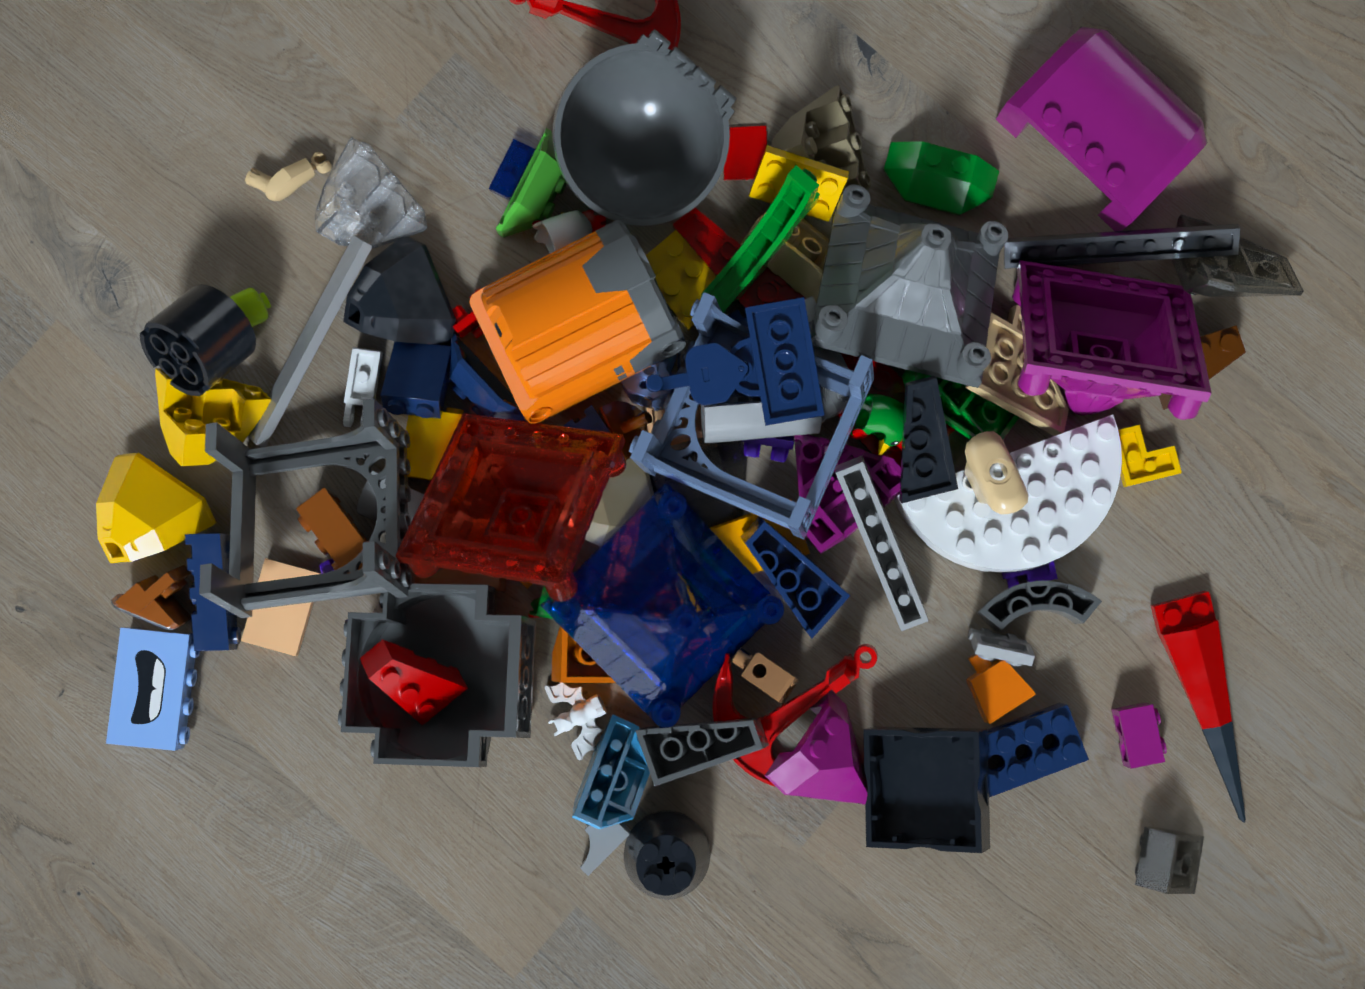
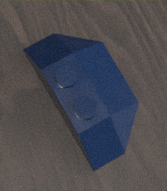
M455 334L451 338L450 379L455 383L452 389L462 400L468 397L475 404L471 409L482 421L487 417L492 423L533 424L525 419L512 393Z

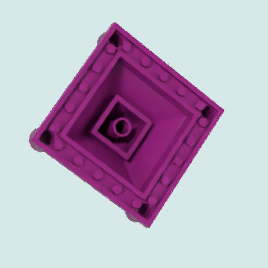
M1020 260L1017 268L1018 278L1012 298L1021 307L1024 364L1019 376L1018 386L1025 394L1030 396L1044 394L1052 379L1065 389L1070 410L1078 415L1085 416L1110 409L1123 402L1124 399L1160 396L1163 393L1171 395L1168 409L1174 417L1186 420L1197 416L1202 403L1208 402L1212 392L1190 287Z

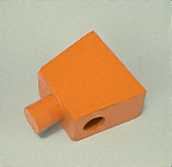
M973 654L968 658L976 673L968 677L966 682L984 722L991 724L1036 695L1034 690L1005 660L996 659L991 663L990 660L982 659L977 654Z

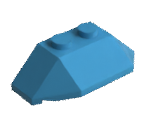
M612 714L592 754L574 801L572 818L599 830L634 818L650 774L635 731L639 729V726Z

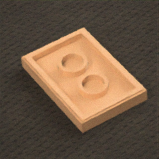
M265 558L258 582L321 573ZM314 602L253 610L252 617L247 618L241 641L292 656H298Z

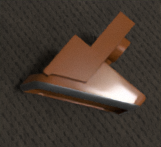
M185 565L166 572L160 579L153 575L137 582L126 593L117 594L111 599V604L121 612L166 630L179 628L187 623L191 616L172 594H176L188 584L185 579L192 573L188 571Z

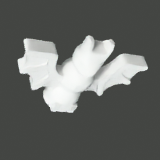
M560 683L556 686H545L546 693L552 703L568 702L572 704L573 707L569 712L559 714L558 717L548 721V723H555L558 731L554 733V736L570 731L575 725L582 726L581 734L571 745L577 759L582 760L587 752L596 749L595 738L603 730L597 726L595 720L607 714L606 707L599 694L586 700L582 693L583 687L570 688L565 683Z

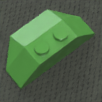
M547 128L496 227L498 235L503 238L533 228L532 223L534 221H543L545 218H550L555 208L553 201L557 193L562 194L567 185L555 157L552 131Z

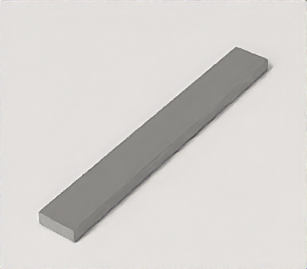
M356 236L352 237L268 396L272 400L259 422L248 435L258 446L266 447L372 249L370 244Z

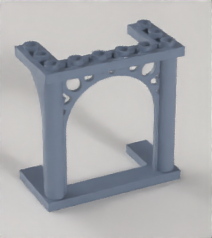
M704 292L701 300L696 299L690 315L693 316L692 321L699 336L696 341L693 340L690 343L687 353L695 346L717 343L730 352L732 347L739 341L750 337L748 327L733 320L721 311L715 296ZM814 355L819 386L848 397L849 401L807 497L799 496L797 503L720 470L706 457L696 434L695 422L699 404L694 400H690V386L677 388L673 394L669 393L663 404L665 412L662 419L655 422L651 433L642 430L640 436L634 437L629 452L632 453L630 458L646 473L653 476L656 473L664 475L790 529L794 536L805 539L873 383V360L861 355L853 371ZM686 365L685 367H680L677 374L687 373ZM680 419H688L689 422L686 428L676 429L683 423ZM687 435L691 438L690 445L683 450L671 448V442L675 437ZM693 451L698 454L696 462L690 457L688 461L683 459V457L689 456Z

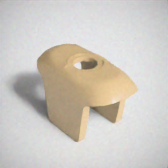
M993 431L979 433L971 438L965 448L967 462L964 472L979 503L988 504L993 511L999 514H1011L1022 509L1028 503L1029 494L1001 436ZM999 463L1005 476L1003 480H995L991 477L990 467L993 464Z

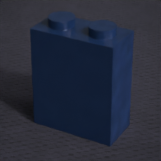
M394 341L381 391L383 408L394 415L406 414L422 418L441 419L450 381L451 347Z

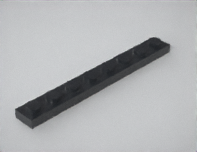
M1238 224L1013 237L1008 238L1004 245V268H1018L1020 260L1061 266L1238 255L1241 228Z

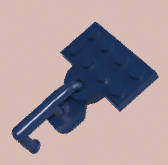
M804 297L746 307L745 313L750 337L739 341L730 352L717 343L698 345L691 348L686 354L687 373L665 377L651 374L646 379V387L650 392L690 386L692 398L701 405L726 402L735 389L737 392L748 397H760L765 426L824 416Z

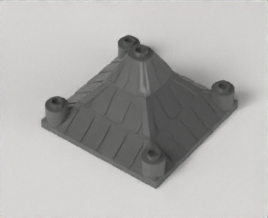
M860 185L846 187L835 207L811 329L812 345L856 357L863 355L875 362L978 388L982 383L983 372L991 361V353L986 344L999 254L1008 239L1006 227L999 222L989 221L981 227L979 233L966 231L951 225H943L932 220L921 219L913 215L872 206L869 204L870 194L864 187Z

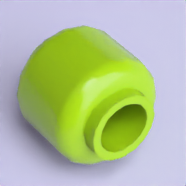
M250 287L230 297L247 316L252 327L268 319L267 309L271 308V304L264 292L259 294L254 288Z

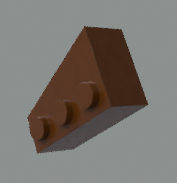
M1237 325L1200 337L1209 380L1246 353ZM1161 393L1159 399L1163 410L1168 409L1171 395Z

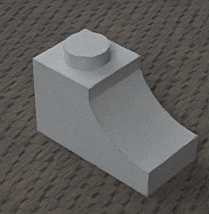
M623 822L600 830L587 825L585 831L589 834L590 850L580 866L581 870L589 876L630 835L631 830Z

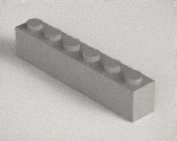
M863 456L837 465L835 473L901 631L928 622L927 611Z

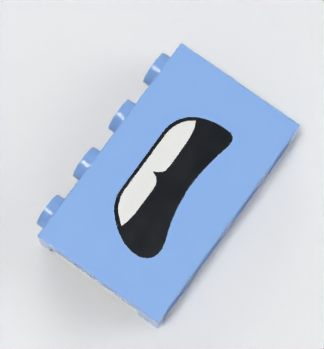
M135 627L120 628L106 744L176 751L183 749L185 744L188 743L190 738V728L187 727L188 715H191L194 706L191 690L197 680V670L194 669L195 658L200 654V651H194L193 634L146 630Z

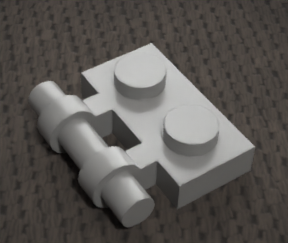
M970 628L968 639L971 640L974 653L985 660H994V658L1005 660L1013 666H1022V664L1032 666L1035 655L1027 640L1019 639L1014 634L1000 635L992 633L991 629L981 628V630Z

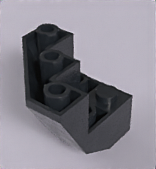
M402 236L365 264L347 294L343 322L362 333L395 342L450 346L456 317L427 246L409 236Z

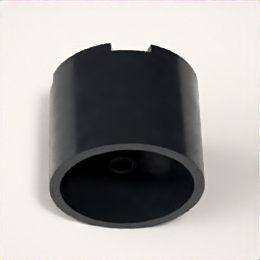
M200 284L192 287L148 321L144 330L140 332V343L153 368L159 365L172 379L170 385L185 394L201 396L255 351L256 337L247 316L229 296L212 286Z

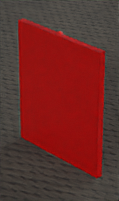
M766 126L729 127V149L723 168L724 181H747L748 179H754L767 147Z

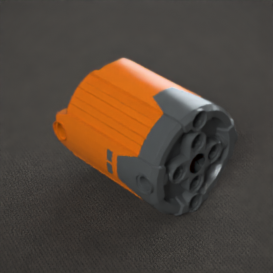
M616 220L498 279L471 295L469 304L519 410L529 423L541 422L683 351L686 345L680 326L675 317H673L655 279L656 276L636 237L631 235L626 222Z

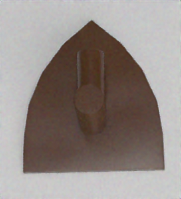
M614 401L602 406L600 411L625 461L631 457L632 453L629 452L634 437L640 436L642 430L646 431V425L652 422V416L649 412L641 411L630 403Z

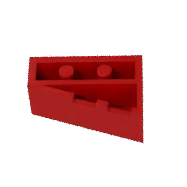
M383 639L360 658L368 678L421 725L428 722L468 688L457 668L438 664L435 659L429 657L425 659L415 655L409 649Z

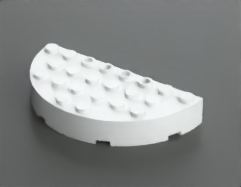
M1110 415L1011 452L1010 455L1029 494L1028 503L1017 512L999 514L993 511L988 504L979 503L965 475V470L955 473L958 485L957 490L906 503L900 502L899 494L894 501L908 526L915 531L926 545L954 563L985 572H1016L1043 566L1077 548L1088 539L1107 515L1118 489L1122 465L1121 441L1114 416ZM995 463L990 467V475L993 479L1003 480L1005 478L999 463Z

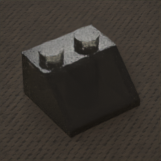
M1144 827V832L1140 837V857L1135 867V885L1165 894H1195L1204 836L1164 828Z

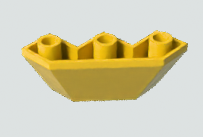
M161 368L155 369L160 426L171 456L181 466L209 465L216 461V459L205 452L206 424L217 422L243 443L259 422L272 400L260 387L224 378L201 396H191L170 385L172 379Z
M139 452L117 455L114 458L96 502L97 536L110 563L131 562L165 551L184 541L185 534H198L216 523L205 497Z

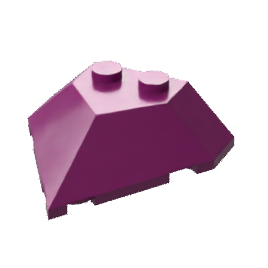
M808 434L794 436L799 496L807 497L831 440ZM845 445L837 465L863 456L885 508L900 493L901 467L893 458L865 452L863 449ZM835 470L806 534L820 553L842 542L858 529Z
M830 690L810 708L817 716L793 752L779 753L765 774V777L784 795L865 805L868 790L867 779L847 706Z

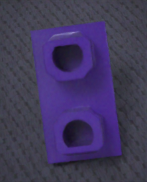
M794 436L742 440L744 442V455L756 458L759 457L761 445L772 446L770 459L785 462L789 449L793 450Z

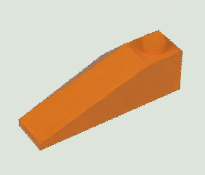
M591 624L560 625L552 651L551 681L560 683H671L672 654L608 632Z

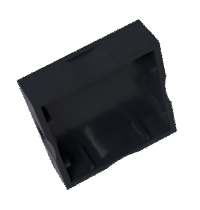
M879 726L864 729V771L868 787L865 804L866 847L890 849L925 847L938 851L983 853L990 849L987 729Z

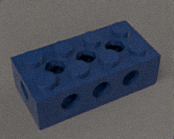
M1059 702L987 730L988 760L992 755L997 754L998 764L993 768L988 767L989 798L1089 760L1067 704ZM1050 734L1052 742L1048 747L1044 748L1042 744L1043 738ZM1024 744V755L1020 758H1016V748L1019 745Z

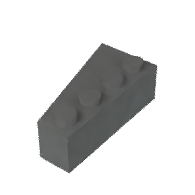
M760 717L653 726L635 730L654 786L769 746Z

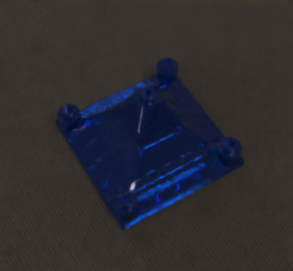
M665 483L540 605L659 727L664 728L672 727L678 722L681 714L680 708L722 667L726 653H730L731 658L764 624L778 622L784 613V606L781 600L772 595L756 579L745 565L686 504L683 495L676 492L668 483Z

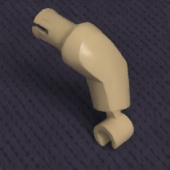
M316 152L311 158V163L304 158L282 168L273 177L262 173L256 168H251V171H248L245 182L247 185L263 191L269 200L281 201L315 176L314 170L322 174L327 173L331 170L332 165L330 161H324L326 157L323 153Z

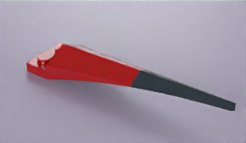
M1201 591L1150 605L1160 640L1199 722L1239 820L1245 823L1246 817L1219 622L1215 617L1209 591Z

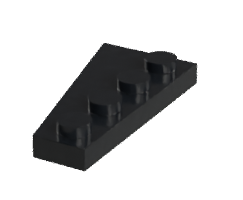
M935 376L905 383L899 496L901 503L958 489L938 382Z

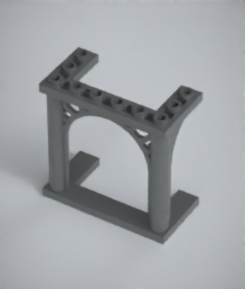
M375 399L363 400V425L350 433L336 437L250 449L217 422L206 424L205 452L232 471L229 574L212 563L200 565L199 594L240 618L252 617V611L256 609L390 592L396 598L408 597V587L412 584L411 572L408 569V558L412 554L411 545L408 541V530L411 529V518L408 513L411 491L407 485V475L411 472L410 462L407 458V448L410 447L408 431ZM385 458V468L379 474L372 475L371 468L377 460ZM364 459V465H359L358 460ZM339 465L359 472L368 480L376 496L377 520L369 542L363 543V550L356 558L345 566L328 573L253 583L257 475ZM385 479L384 484L386 487L382 489L380 488V482ZM385 532L386 544L380 542V537ZM363 563V568L358 570L359 565Z

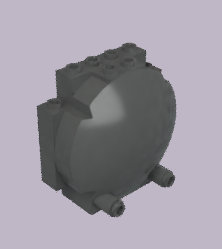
M411 584L408 587V597L396 598L390 592L380 593L379 601L380 607L383 608L382 613L348 612V619L344 623V635L347 638L346 649L342 653V665L345 669L344 679L340 683V694L343 696L342 708L338 713V724L341 726V732L374 733L375 739L372 740L370 747L371 756L374 758L373 764L487 767V755L491 737L531 738L536 620L522 615H497L495 603L496 588L490 585ZM383 639L409 649L415 655L425 659L429 657L435 659L438 664L457 668L468 688L428 722L421 725L368 678L360 658Z

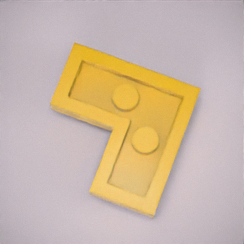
M1140 425L1118 430L1122 452L1120 476L1123 488L1182 473L1175 446L1147 452Z

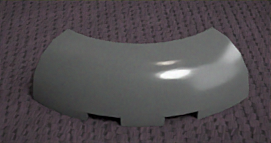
M1033 581L1004 590L988 601L978 611V614L995 631L1003 630L1012 620L1031 611L1056 613L1075 624L1085 623L1102 601L1088 591L1072 584L1054 581Z

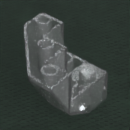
M351 137L323 186L315 212L316 232L340 246H348L352 237L356 236L370 244L373 249L395 242L401 237H409L424 232L428 228L424 209L369 144L359 142Z

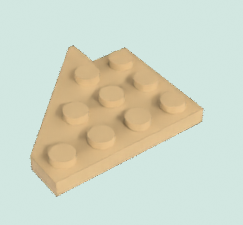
M1019 305L1011 307L1007 321L991 313L986 344L991 353V361L983 372L981 385L978 388L966 385V388L1053 436L1064 433L1069 409L1057 383L1051 379L1047 391L1037 396L1025 394L1018 386L1019 376L1024 364L1021 307Z

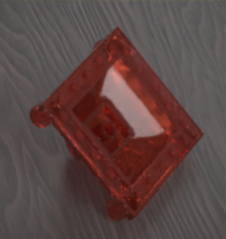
M463 413L395 556L400 563L408 564L412 572L420 578L432 576L439 568L460 570L462 572L544 585L553 600L560 602L571 599L578 589V584L572 570L594 518L595 511L603 496V491L610 477L619 476L626 469L627 462L622 451L625 444L623 434Z

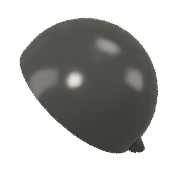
M655 29L648 37L644 34L641 35L635 44L609 49L583 65L564 88L558 101L553 121L554 153L558 167L570 189L584 204L598 214L614 221L626 222L629 225H656L674 220L695 208L705 199L717 183L727 159L730 139L728 120L735 112L731 106L737 99L722 85H719L715 90L716 80L702 68L696 66L676 46L672 50L667 49L671 42Z

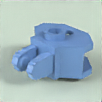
M677 354L621 381L622 387L632 403L657 411L663 409L667 395L669 393L673 394L675 389L650 392L646 387V379L651 374H658L661 377L671 376Z

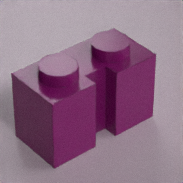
M1140 703L1111 709L1115 730L1119 735L1120 743L1118 744L1123 766L1132 769L1165 762L1164 754L1167 753L1164 738L1159 735L1158 725L1161 724V719L1157 708H1154L1153 704Z

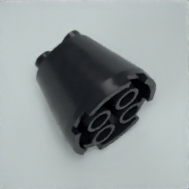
M663 810L643 817L632 828L625 842L624 865L630 880L640 891L657 899H677L689 894L700 885L709 868L710 847L706 834L694 820L681 812ZM664 856H667L669 861L672 862L670 871H665V865L662 862Z

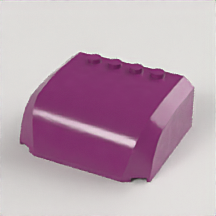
M1082 27L1075 32L1006 102L996 118L1015 138L1031 124L1111 200L1098 216L1113 231H1122L1131 224L1208 143L1203 120L1191 107L1108 30Z

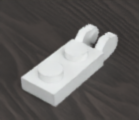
M352 348L344 397L346 405L343 424L345 427H351L354 422V405L363 406V400L376 399L382 351ZM363 411L360 420L361 426L363 425Z

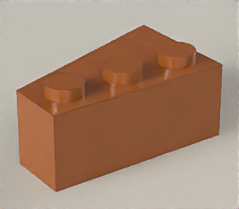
M324 487L296 508L301 515L297 519L307 532L313 531L318 538L314 541L316 546L324 555L330 554L335 561L332 567L334 570H337L356 558L363 550V543L369 541L353 523L354 520L351 515L346 513L339 504L341 501L337 495ZM363 563L359 565L358 570L363 568Z

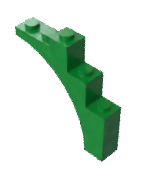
M797 165L794 166L758 225L716 278L702 292L701 297L704 292L715 296L724 314H727L766 270L768 262L789 240L794 228L816 205L820 196L817 192L819 184L816 177L809 170H801Z

